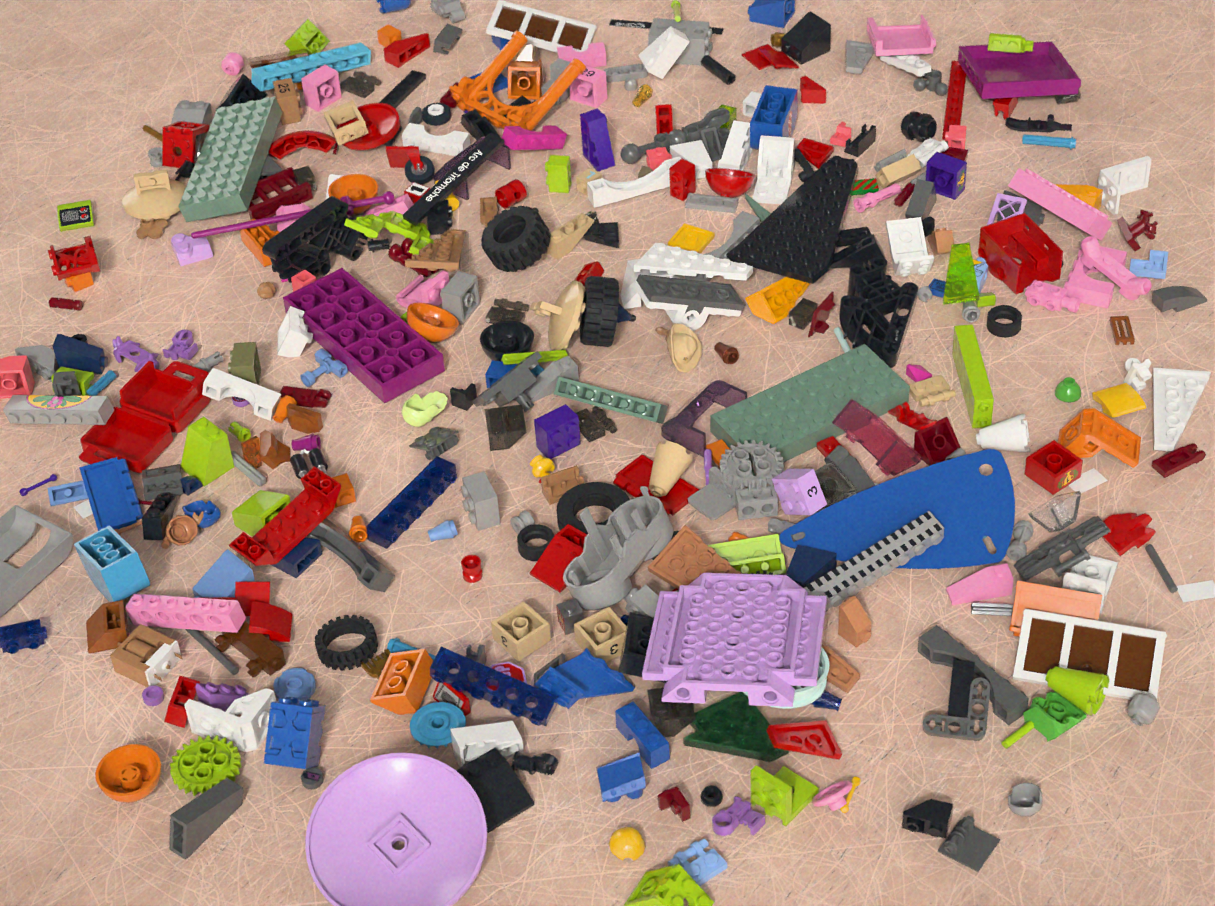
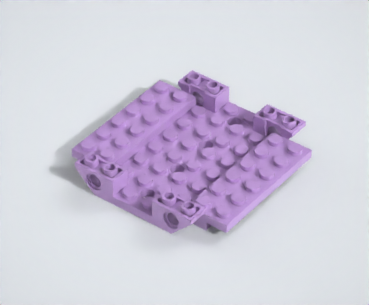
M702 573L689 585H680L679 592L660 591L642 671L643 680L668 681L664 684L662 702L705 703L707 691L712 690L748 692L749 705L793 707L795 689L790 685L817 686L827 596H808V592L787 575Z

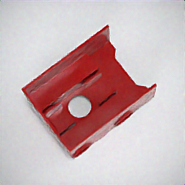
M1026 213L980 228L979 257L985 259L989 272L995 278L1003 281L1015 295L1022 293L1034 280L1053 282L1060 279L1063 250ZM1013 258H1017V259L1021 260L1022 263L1019 264V263H1018L1015 259H1013Z

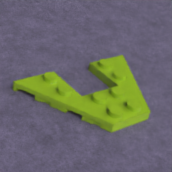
M396 211L382 212L379 216L374 214L365 215L364 217L358 216L356 220L346 218L344 223L345 226L362 232L369 238H377L383 228H387L391 233H399L405 238H411L414 242L409 252L413 255L419 254V250L429 243L434 244V240L429 237L430 232L427 230L425 223L420 222L417 226H414L403 219V214Z

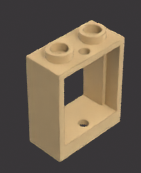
M353 100L323 112L338 145L368 134L364 119ZM353 118L358 119V121L348 124L339 129H336L335 127L336 125L344 123Z

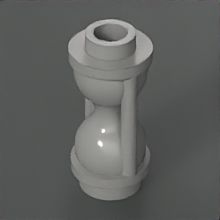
M1021 520L1014 525L1013 536L1016 541L1009 545L1006 552L1007 556L1014 561H1018L1027 555V548L1024 543L1032 537L1034 532L1030 522Z

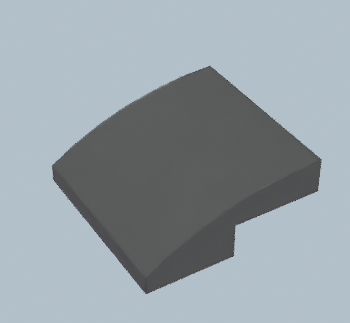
M180 464L142 470L145 501L154 500L161 493H170V495L183 494L180 480L182 478Z

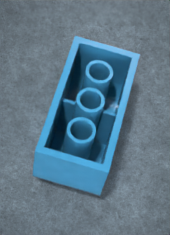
M110 525L74 543L88 576L109 602L125 600L150 586L149 578L138 553Z

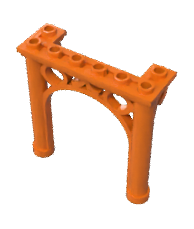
M515 31L510 41L480 76H477L475 79L465 76L460 80L458 86H450L449 89L452 93L451 96L457 102L458 108L462 111L466 109L470 112L476 109L481 117L485 116L496 128L500 127L504 130L505 126H519L532 131L579 74L586 70V66L579 59L574 58L537 101L522 106L503 104L494 97V82L508 63L528 42L521 32ZM489 97L486 103L479 102L481 98Z

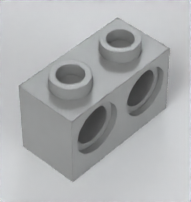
M769 485L766 489L761 486L758 491L755 487L751 491L748 488L735 490V508L738 520L778 516V498L774 485Z

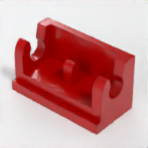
M1018 97L995 98L993 101L995 116H998V111H1003V118L1005 120L1009 118L1018 104Z

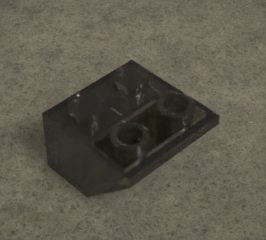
M522 405L484 409L490 451L509 449L527 433Z
M664 688L647 689L650 721L664 737L676 736L695 720L693 703L662 702Z

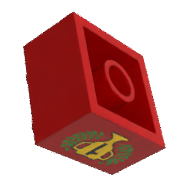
M1053 440L1026 457L1025 475L1054 495L1081 477L1083 460Z

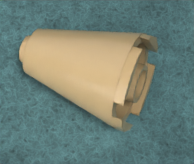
M666 441L665 444L659 442L656 446L649 482V489L654 496H666L692 463L693 455L691 453L688 455L685 452L686 448L670 441Z

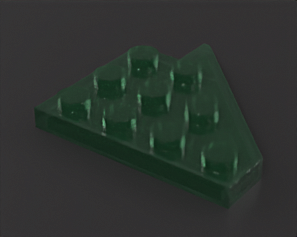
M743 692L734 694L688 716V722L695 730V733L683 738L685 746L766 762H772L789 754L788 750L774 748L766 732L770 723L755 705H749L748 696Z

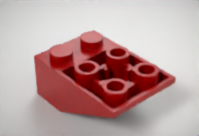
M567 524L553 537L530 571V575L561 593L567 587L563 579L565 569L574 558L582 554L587 534Z

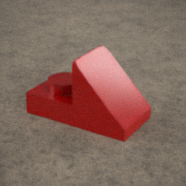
M806 75L801 77V103H826V89Z

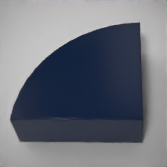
M186 476L180 479L183 492L187 496L203 487V484L193 476Z

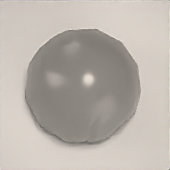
M1033 783L1015 785L1012 788L1011 796L1008 795L1009 809L1014 814L1022 817L1033 816L1041 809L1043 804L1042 791L1039 786Z

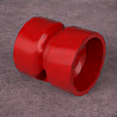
M518 179L495 190L497 202L504 209L520 202L527 196L524 185Z

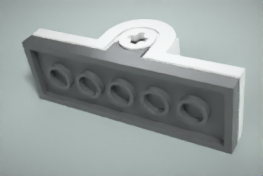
M641 274L638 275L634 284V288L647 308L664 309L673 324H682L689 327L692 331L700 328L705 323L709 314L739 317L745 306L731 284Z

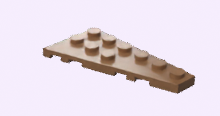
M448 229L441 234L440 239L436 238L434 240V244L429 243L419 250V254L412 255V259L405 260V267L427 268L430 271L445 269L452 272L459 270L466 230Z

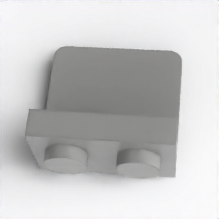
M714 466L709 469V484L688 497V503L707 518L714 521L735 507V490L741 488L740 485L733 487V482L727 483V478L723 479V473H720V469Z

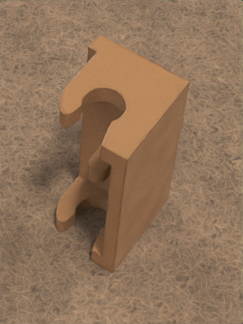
M577 465L541 477L542 493L549 505L557 503L561 496L569 489L584 483L583 476H579Z

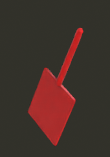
M270 581L235 582V597L205 598L238 600L245 616H250L252 601L270 603Z

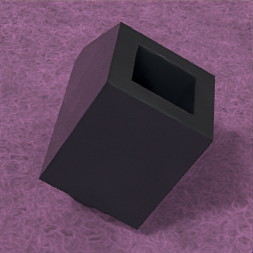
M930 799L903 812L902 828L911 832H919L946 839L952 820L953 804Z

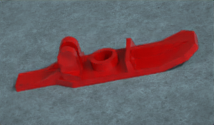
M907 402L888 411V414L897 417L898 422L915 430H922L937 423V420L926 418L924 413L917 414L914 410H910Z

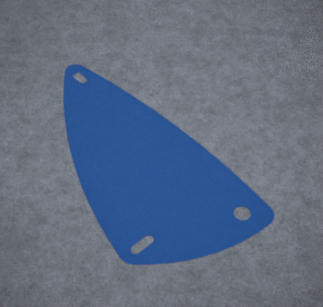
M986 449L915 470L852 495L781 532L779 539L783 545L796 549L797 545L837 553L836 560L847 562L930 511L944 527V538L939 544L930 546L923 554L914 556L905 565L896 568L943 569L997 563L1002 561L1006 555L1014 527L1015 497L1011 476L1003 455L998 450ZM983 464L991 465L993 468L992 474L988 476L982 475L979 472L980 466ZM799 532L805 533L803 539L793 542L791 535ZM984 536L991 538L997 550L995 554L988 552L983 542Z

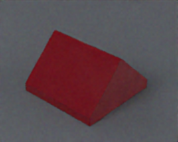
M948 417L938 420L936 424L928 428L916 431L914 435L913 452L928 466L945 461L946 457L956 449L961 448Z

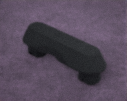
M798 148L794 149V162H798L804 170L798 174V177L802 182H805L810 176L815 174V171Z

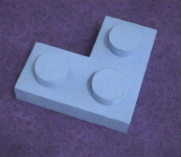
M1150 250L1149 260L1131 259L1129 271L1137 277L1165 279L1168 251Z

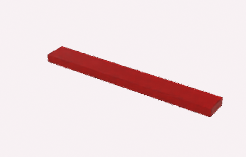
M952 61L942 140H945V134L949 132L950 125L961 126L966 73L958 61Z

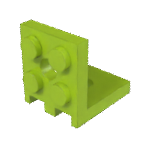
M757 765L751 770V804L763 807L765 813L770 817L776 816L780 818L784 826H787L812 801L814 796L819 793L817 786L785 766L774 776Z
M675 864L645 872L623 906H684V898L688 901V906H712L714 901L680 864Z

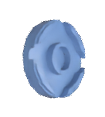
M292 668L282 672L279 678L277 676L273 687L278 699L296 697L299 698V702L300 700L306 701V699L311 698L315 693L316 683L314 675L308 673L306 669Z

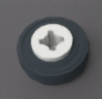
M432 103L423 108L422 117L426 124L437 126L448 122L451 118V112L446 104Z

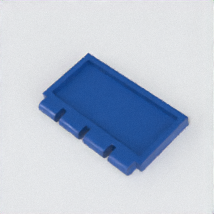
M115 457L79 467L98 531L109 525L114 530L124 528L142 519L143 513L126 459L118 460Z

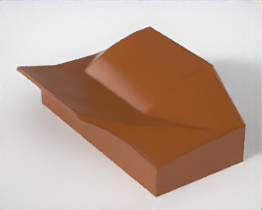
M290 403L286 406L288 423L292 429L310 434L320 432L323 428L320 413Z
M267 430L260 433L261 461L272 469L281 463L290 462V447L278 441Z

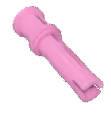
M895 183L875 193H867L862 198L854 199V207L859 213L864 212L866 208H873L878 202L899 194L901 188Z

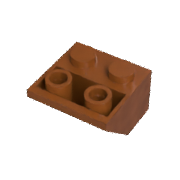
M123 600L102 604L86 621L89 654L117 649L119 647L117 643H123L129 636L128 616Z

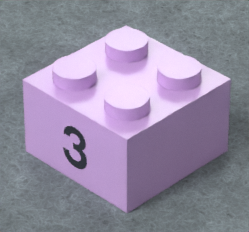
M787 469L772 479L774 489L778 494L785 515H812L827 505L814 469Z

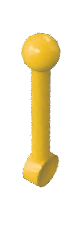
M859 777L852 778V788L846 798L847 803L840 808L843 813H847L849 810L848 805L856 786L860 785Z

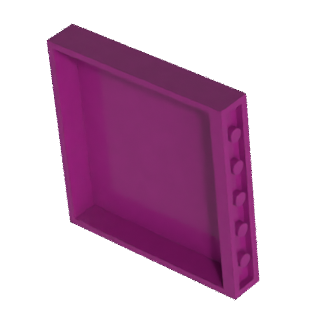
M1052 41L1033 42V51H1024L1023 53L988 50V45L959 46L958 62L982 99L1078 94V90L1081 87V79Z

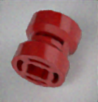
M476 555L465 556L461 561L463 579L468 583H476L483 577L481 559Z

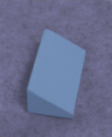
M83 480L47 488L51 507L88 499Z

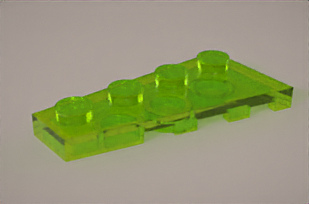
M970 243L951 245L943 305L979 300V291Z

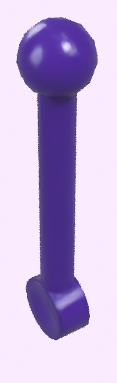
M52 474L50 475V478H47L27 489H20V495L26 496L29 491L38 488L50 481H56L57 475Z

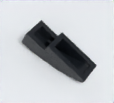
M476 109L461 116V124L477 141L481 142L491 132L499 136L486 117H481Z
M953 659L947 716L968 717L970 686L974 677L975 662ZM952 722L949 724V726L960 727V725L956 722Z

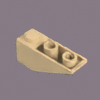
M581 213L551 232L550 243L546 253L557 260L570 253L594 223V220Z

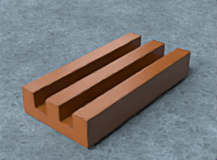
M1111 316L1109 322L1115 345H1119L1120 342L1123 345H1127V342L1133 345L1135 338L1129 316ZM1123 320L1126 326L1128 337L1125 336L1124 328L1122 325ZM1115 321H1117V324H1118V328H1119V332H1120L1121 337H1119V333H1118V330H1117V326H1116V322H1115Z

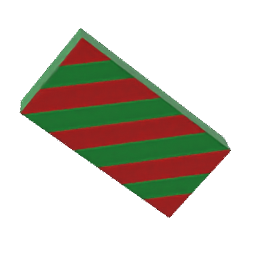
M876 178L856 180L851 196L879 191Z

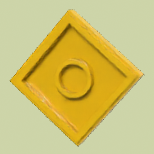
M684 223L668 241V246L680 247L683 250L696 251L701 254L715 238L714 232Z

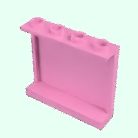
M923 15L920 17V24L877 26L873 17L867 18V34L876 56L933 53V48L936 47V39L933 38V32H930V26H928V22L924 19Z

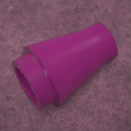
M314 433L294 439L291 443L293 451L321 449L320 437Z

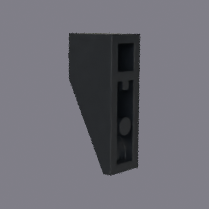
M872 234L835 253L830 269L848 268L858 263L863 265L864 261L868 263V260L874 257L885 258L883 249L875 235Z

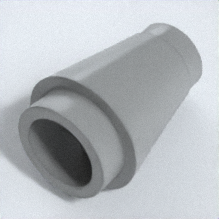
M972 299L964 300L963 319L968 322L977 321L980 316L979 308Z

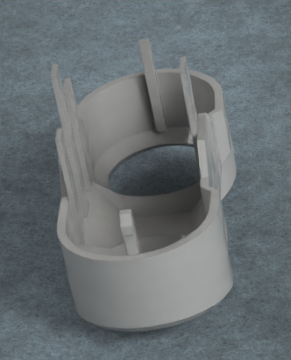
M640 487L643 496L631 499L620 505L609 516V522L606 525H597L588 507L579 515L588 534L584 540L582 554L574 558L567 566L563 579L572 598H576L582 609L600 610L622 601L632 588L629 578L642 562L659 555L670 542L673 536V525L660 499L650 496L647 487Z

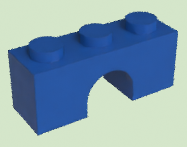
M634 702L615 711L616 728L627 741L635 739L639 747L640 756L651 769L670 760L669 742Z

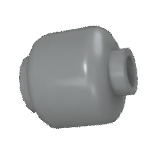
M1147 692L1134 695L1127 708L1131 721L1139 726L1152 724L1160 709L1157 698Z

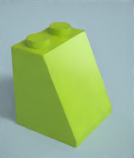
M202 417L188 426L181 469L188 475L197 478L205 487L233 469L234 463L227 434L208 419Z
M259 490L232 511L234 525L253 537L291 502L290 496Z

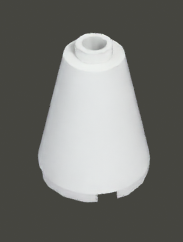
M1020 414L979 429V433L976 434L977 445H981L984 449L1030 452V447H1026L1028 442H1030L1027 420L1023 421L1026 415Z

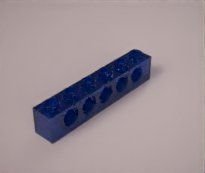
M436 456L366 526L368 540L388 549L456 481V465Z
M442 646L430 666V676L435 681L448 683L457 691L462 692L464 690L475 699L489 701L492 706L499 709L505 708L514 716H523L538 726H547L557 705V696ZM457 669L459 670V672L456 674H451L449 670ZM471 677H476L478 681L470 682L468 681V679ZM494 685L498 689L495 691H490L487 688L489 686ZM515 694L517 698L509 699L507 695ZM533 702L537 706L534 708H529L526 706V704Z

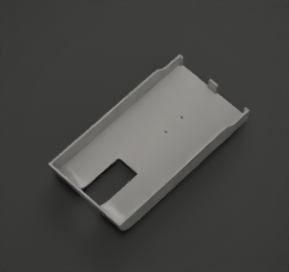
M17 505L0 517V617L67 558L73 544L72 533ZM37 523L51 530L46 545L21 568L17 569L5 563L11 555L32 537Z

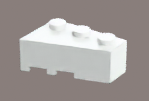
M513 721L450 729L454 757L460 768L493 748H496L505 759L514 757L516 751H520L521 754L524 753L523 739Z

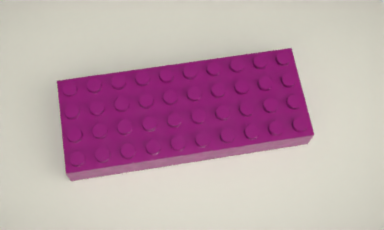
M343 268L283 297L286 314L290 306L304 311L302 318L305 325H307V332L313 333V339L336 360H340L347 365L348 371L383 403L396 398L445 371L443 354Z

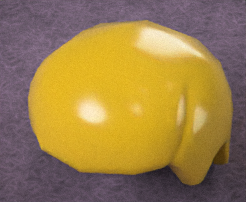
M622 827L614 831L608 843L611 853L620 860L631 858L635 861L644 853L646 847L641 833L632 827Z

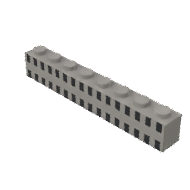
M928 511L803 589L808 592V596H827L826 611L832 607H837L849 596H855L862 588L873 585L883 575H889L896 567L905 565L914 556L923 554L930 546L939 544L944 538V527Z

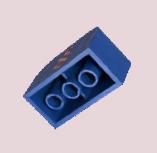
M765 85L750 121L751 149L759 150L761 135L791 138L797 119L798 89Z

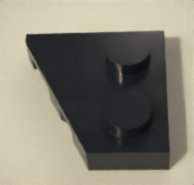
M618 222L593 223L584 234V240L619 248Z

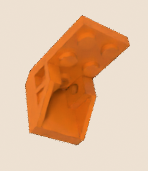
M1095 408L1083 409L1059 431L1058 443L1079 458L1093 457L1101 449H1104L1107 453L1112 454L1132 468L1139 463L1141 437Z

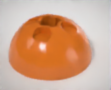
M350 174L333 181L328 188L329 197L334 196L338 199L343 196H349L352 201L377 197L378 184L370 176ZM372 205L356 207L353 209V214L365 212Z
M412 303L408 306V325L428 342H441L448 339L459 326V321L453 314L438 306L427 303Z
M139 744L124 745L110 751L100 760L96 768L95 778L99 788L109 798L123 803L136 802L147 797L156 788L161 776V762L157 753L147 746Z

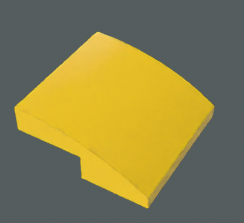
M1127 383L1092 392L1093 400L1101 404L1103 413L1111 418L1146 408V404L1140 395Z

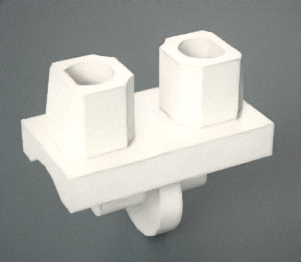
M1136 358L1127 359L1125 369L1128 373L1123 382L1132 385L1135 391L1144 389L1147 385L1145 381L1152 376L1149 371L1150 360L1146 359L1141 363Z

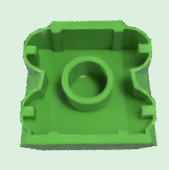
M1057 692L1047 693L1045 699L1041 697L1033 698L1029 709L1023 712L1025 723L1032 721L1034 728L1047 738V742L1057 738L1087 718L1083 711Z

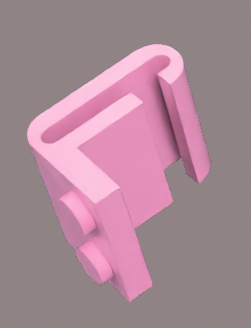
M442 270L433 279L428 278L424 283L421 282L424 279L423 275L417 276L396 295L397 302L405 308H408L412 303H427L439 307L442 304L441 290L450 282L448 272Z

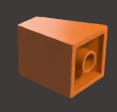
M510 61L508 63V99H518L521 96H524L526 99L540 98L539 61Z

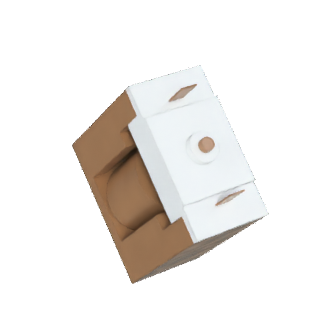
M142 624L123 643L118 642L117 645L119 647L110 655L116 673L146 687L156 685L162 681L176 666V663L182 659L178 641Z

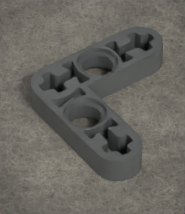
M982 677L972 681L967 718L929 714L923 720L924 732L927 735L970 741L982 740L985 737L990 696L989 682ZM978 684H983V688H986L982 691L981 699L977 698L978 689L974 688L978 687ZM975 704H981L985 710L982 714H975L972 711V707ZM931 720H934L936 725H942V721H946L944 725L945 732H942V727L935 726L934 730H930V726L926 724H930ZM975 720H979V729L982 730L978 732V735H974V732L970 730L974 729ZM956 722L960 725L961 729L957 733H952L949 731L948 725Z

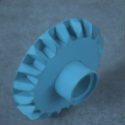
M435 702L421 707L414 713L410 721V732L414 740L419 741L421 746L425 744L428 748L435 746L437 749L441 745L447 747L449 743H452L450 729L465 727L466 719L463 712L457 706L445 702Z

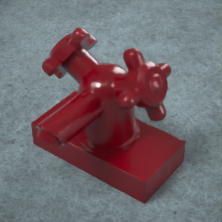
M1141 209L1140 215H1137V218L1140 220L1131 225L1127 223L1123 216L1117 220L1126 241L1134 251L1141 248L1137 241V237L1144 233L1151 240L1156 237L1154 234L1157 233L1156 225L1158 222L1149 223L1150 217L1153 216L1152 212L1149 213Z

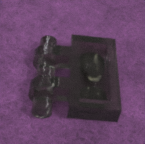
M354 71V77L349 76L341 82L340 89L366 98L375 91L374 85L380 86L381 80L373 75H366L363 71Z
M505 298L495 299L494 306L499 307L491 306L485 317L486 323L494 324L501 321L523 323L526 317L525 312L522 311L528 312L529 304H523L522 301L512 302Z
M594 406L591 413L587 408L576 413L579 416L580 432L588 442L605 436V430L610 431L612 434L617 431L612 419L607 418L605 411L599 409L598 406Z

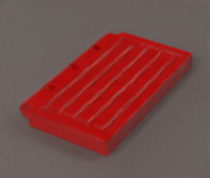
M640 455L616 474L613 484L624 491L626 490L628 494L635 498L643 496L640 490L641 486L647 487L649 495L654 496L649 489L653 461L644 455ZM679 478L666 496L657 498L662 502L667 515L671 514L673 516L688 504V497L699 491V489Z

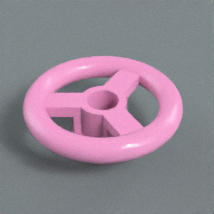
M846 780L840 781L823 789L812 799L813 806L821 807L828 804L831 811L843 807L847 803L844 795L851 790L852 783Z

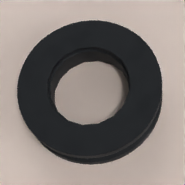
M589 482L577 485L566 491L558 501L556 511L559 531L567 524H570L583 533L588 534L583 522L575 517L580 510L589 506H603L614 512L620 505L630 499L623 490L612 484ZM607 519V520L604 521V522H600V523H596V524H597V525H606L609 521H608V519Z

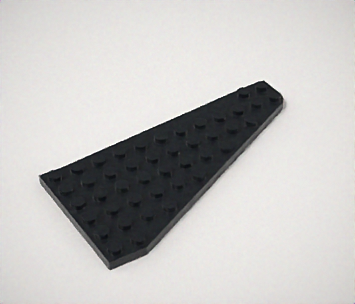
M840 156L831 157L746 238L726 254L727 259L810 284L816 282L830 269L857 178V162L854 159H846Z

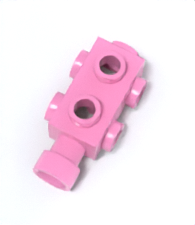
M1034 280L1030 286H1027L1025 291L1027 301L1031 305H1041L1049 311H1060L1064 307L1068 311L1076 313L1080 306V299L1068 297V289L1042 281Z

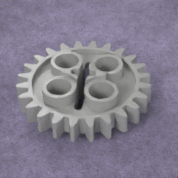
M745 440L743 445L740 442H737V447L730 445V450L725 449V454L721 455L720 473H723V479L727 478V483L733 482V487L740 485L741 490L744 487H748V490L751 491L752 487H755L758 491L759 486L765 489L767 484L773 486L772 479L784 470L781 452H776V447L770 449L769 443L764 446L763 441L756 444L755 440H753L749 444ZM749 455H751L752 466H751V461L749 460Z

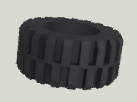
M527 206L510 207L509 210L505 209L501 211V214L495 215L494 219L487 223V228L483 230L481 246L497 269L505 272H517L518 270L526 269L527 266L531 267L535 261H539L542 258L541 255L545 254L547 247H549L551 236L548 227L536 210Z
M589 276L585 281L583 303L586 305L580 320V342L584 345L609 347L613 344L616 332L619 282L615 278Z

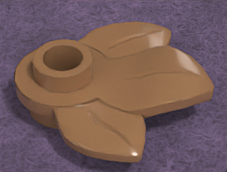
M152 218L150 221L141 219L140 228L136 231L139 239L149 236L151 239L160 238L163 234L162 228L166 227L168 222L164 219L155 220Z

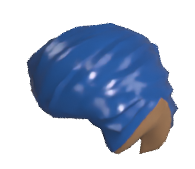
M199 500L182 507L184 514L193 518L197 523V527L207 528L219 520L221 515L219 508L211 501H208L206 504L203 500Z

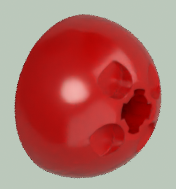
M708 168L705 170V177L709 187L722 197L735 198L745 194L755 180V174L747 171L726 168Z

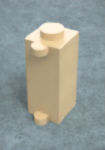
M912 154L881 168L875 175L878 179L877 184L882 186L883 189L916 175L922 167L919 160Z

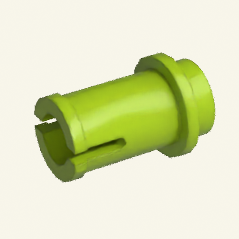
M237 422L230 424L234 429L228 427L229 432L237 436L240 442H247L251 438L250 430L243 428Z

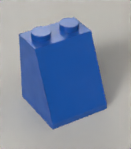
M754 0L753 4L748 8L749 21L784 28L795 13V0Z

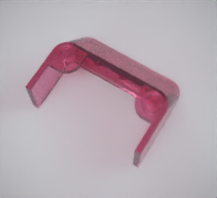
M853 399L848 402L832 421L834 425L847 433L845 437L852 443L857 441L878 460L876 465L887 476L890 474L895 476L918 465L923 459L883 419Z

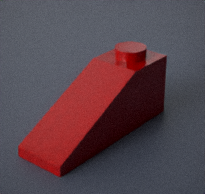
M424 33L398 40L383 48L385 62L397 68L401 67L430 48L429 34Z
M672 104L655 105L657 134L665 132L669 134L673 130Z

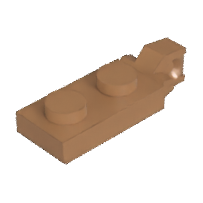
M497 197L480 198L481 225H485L487 228V223L492 221L494 216L497 215Z

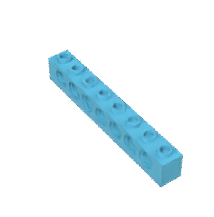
M357 43L253 68L252 84L260 91L274 88L273 81L292 78L293 83L301 82V78L323 65H327L338 72L370 65L371 50L363 43Z

